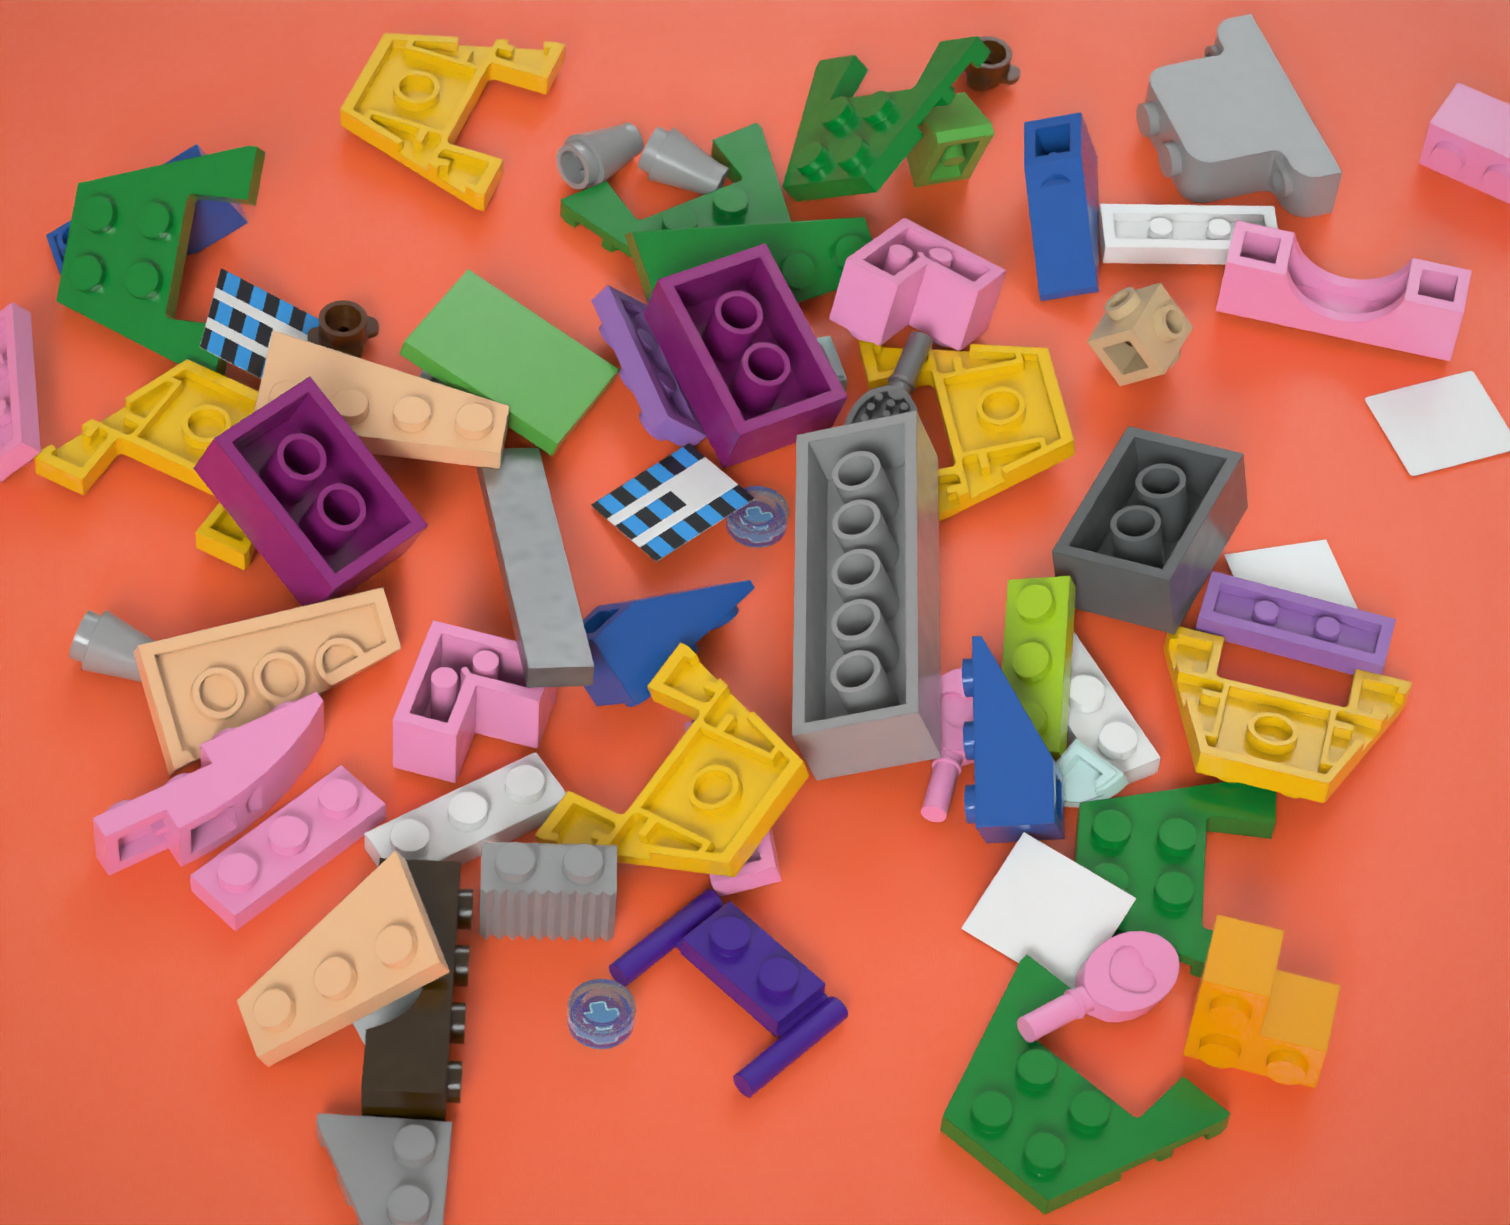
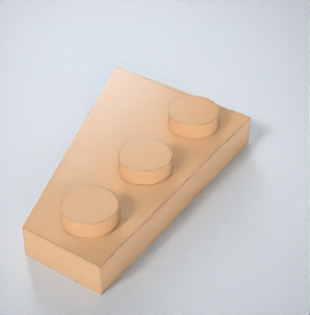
M395 850L237 1000L257 1058L268 1067L450 972L406 860Z

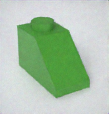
M965 92L956 93V97L949 105L933 107L924 118L921 127H918L924 136L906 156L914 188L969 179L994 136L992 123Z

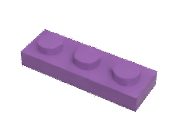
M607 285L591 301L602 323L599 326L600 334L606 343L614 349L621 365L619 369L620 378L627 388L634 393L639 404L641 424L652 437L659 441L666 439L681 447L688 443L695 447L707 436L643 316L647 305Z
M1212 571L1195 630L1225 637L1224 641L1351 675H1354L1355 669L1382 675L1396 619Z

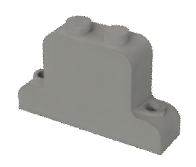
M1252 14L1232 17L1222 21L1218 26L1214 45L1205 48L1204 58L1161 66L1151 73L1145 102L1138 104L1136 109L1137 124L1141 134L1144 137H1149L1158 153V161L1162 173L1167 178L1171 177L1177 190L1184 198L1196 203H1208L1260 191H1268L1277 197L1279 203L1287 212L1298 217L1308 218L1333 212L1342 171Z

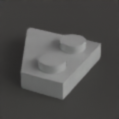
M317 1113L318 1141L321 1147L325 1146L337 1172V1183L346 1203L354 1209L357 1216V1225H444L452 1122Z

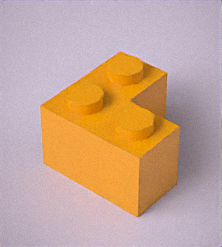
M1217 914L1196 994L1183 1056L1202 1060L1204 1063L1216 1068L1232 1067L1268 1076L1275 1082L1285 1085L1300 1084L1316 1088L1328 1050L1340 985L1277 970L1284 930Z

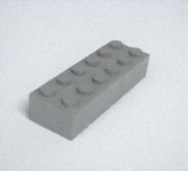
M917 411L796 436L792 737L816 781L942 758L938 456Z

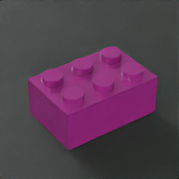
M766 243L657 280L643 316L723 469L796 443V436L799 434L832 428L848 396Z
M310 376L215 437L193 468L301 606L343 597L404 555L428 526Z

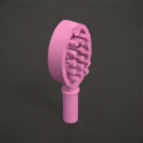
M962 668L953 669L941 676L942 758L934 759L931 763L933 770L921 809L922 816L932 822H942L946 819L957 777L962 772L961 767L974 763V760L966 759L963 745L964 722L974 720L973 697H965L962 683Z
M1130 931L1111 937L1100 944L1080 966L1075 976L1074 989L1065 990L1062 996L1018 1018V1030L1021 1036L1031 1043L1075 1019L1084 1018L1086 1013L1105 1022H1123L1140 1017L1152 1010L1176 983L1180 969L1178 954L1169 941L1157 934L1145 931Z

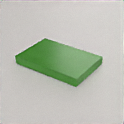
M469 269L407 337L399 353L448 387L508 405V427L551 456L556 453L608 390L619 372L618 368Z

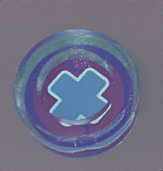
M749 486L743 488L755 499L726 517L725 524L729 535L738 543L753 548L768 547L779 542L784 537L788 526L789 507L786 500L780 493L768 487Z
M609 979L586 981L575 988L569 997L567 1005L568 1029L579 1043L594 1049L616 1047L626 1041L634 1029L635 1000L630 991L616 981Z

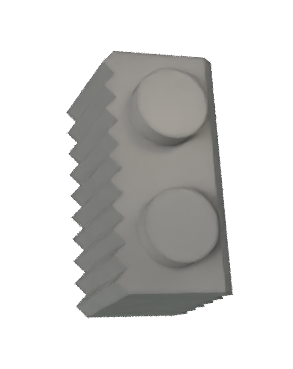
M482 842L479 934L485 940L491 935H494L499 940L505 935L512 940L520 935L526 941L532 936H535L539 941L545 936H548L552 941L559 936L568 941L574 936L580 942L586 937L593 942L599 937L606 942L614 937L617 897V845Z

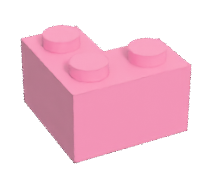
M903 218L846 258L829 320L848 329L855 338L866 342H873L878 346H881L907 325H910L927 334L934 343L961 351L987 331L1006 270Z
M433 620L393 718V767L456 783L475 733L538 749L556 701L557 687H527L516 641Z

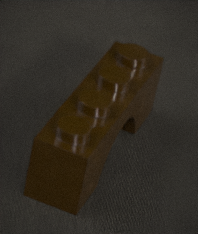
M379 858V865L387 858ZM405 859L450 972L422 986V991L416 1001L402 1015L388 1023L366 1029L361 1086L362 1116L446 1121L447 1103H461L463 1061H450L451 1044H464L466 1003L454 1002L455 986H468L470 945H457L458 929L471 930L473 889H460L461 862Z

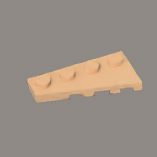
M273 330L254 412L310 376L371 454L500 469L509 424L508 405Z
M382 587L138 645L133 654L170 776L200 760V744L211 740L220 731L227 728H238L270 713L276 706L284 702H295L315 692L320 695L393 656L401 649V645L384 588Z

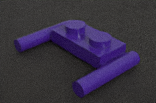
M711 889L703 891L609 965V971L613 979L619 985L626 987L674 948H677L681 952L680 954L770 1033L778 1037V1040L733 1076L735 1086L746 1097H752L848 1018V1011L845 1005L834 996L828 997L824 993L826 983L731 901L723 905L721 898Z

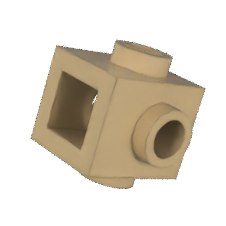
M1161 282L1136 290L1133 287H1127L1114 294L1104 306L1106 312L1087 343L1119 386L1165 374L1181 355L1180 348L1193 329V326Z

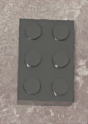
M1128 426L1052 550L1055 577L1070 576L1076 586L1075 609L1175 634L1248 508L1244 453Z

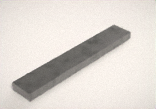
M504 448L500 469L476 466L526 685L529 688L593 685L594 663L539 448Z

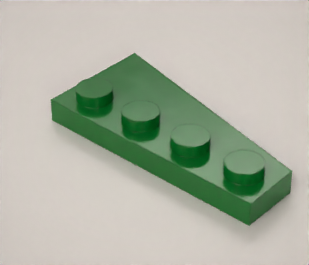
M865 217L632 231L625 234L647 302L650 300L658 279L766 243L797 303L837 290L846 258L872 241Z

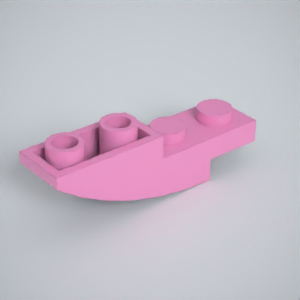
M315 692L295 702H284L276 706L270 713L238 728H227L220 731L211 740L200 744L201 769L192 773L179 774L171 778L164 786L133 800L117 802L104 813L94 817L93 828L96 857L108 876L168 848L179 865L183 867L229 841L269 811L292 788L307 769L324 741L323 700L320 695Z

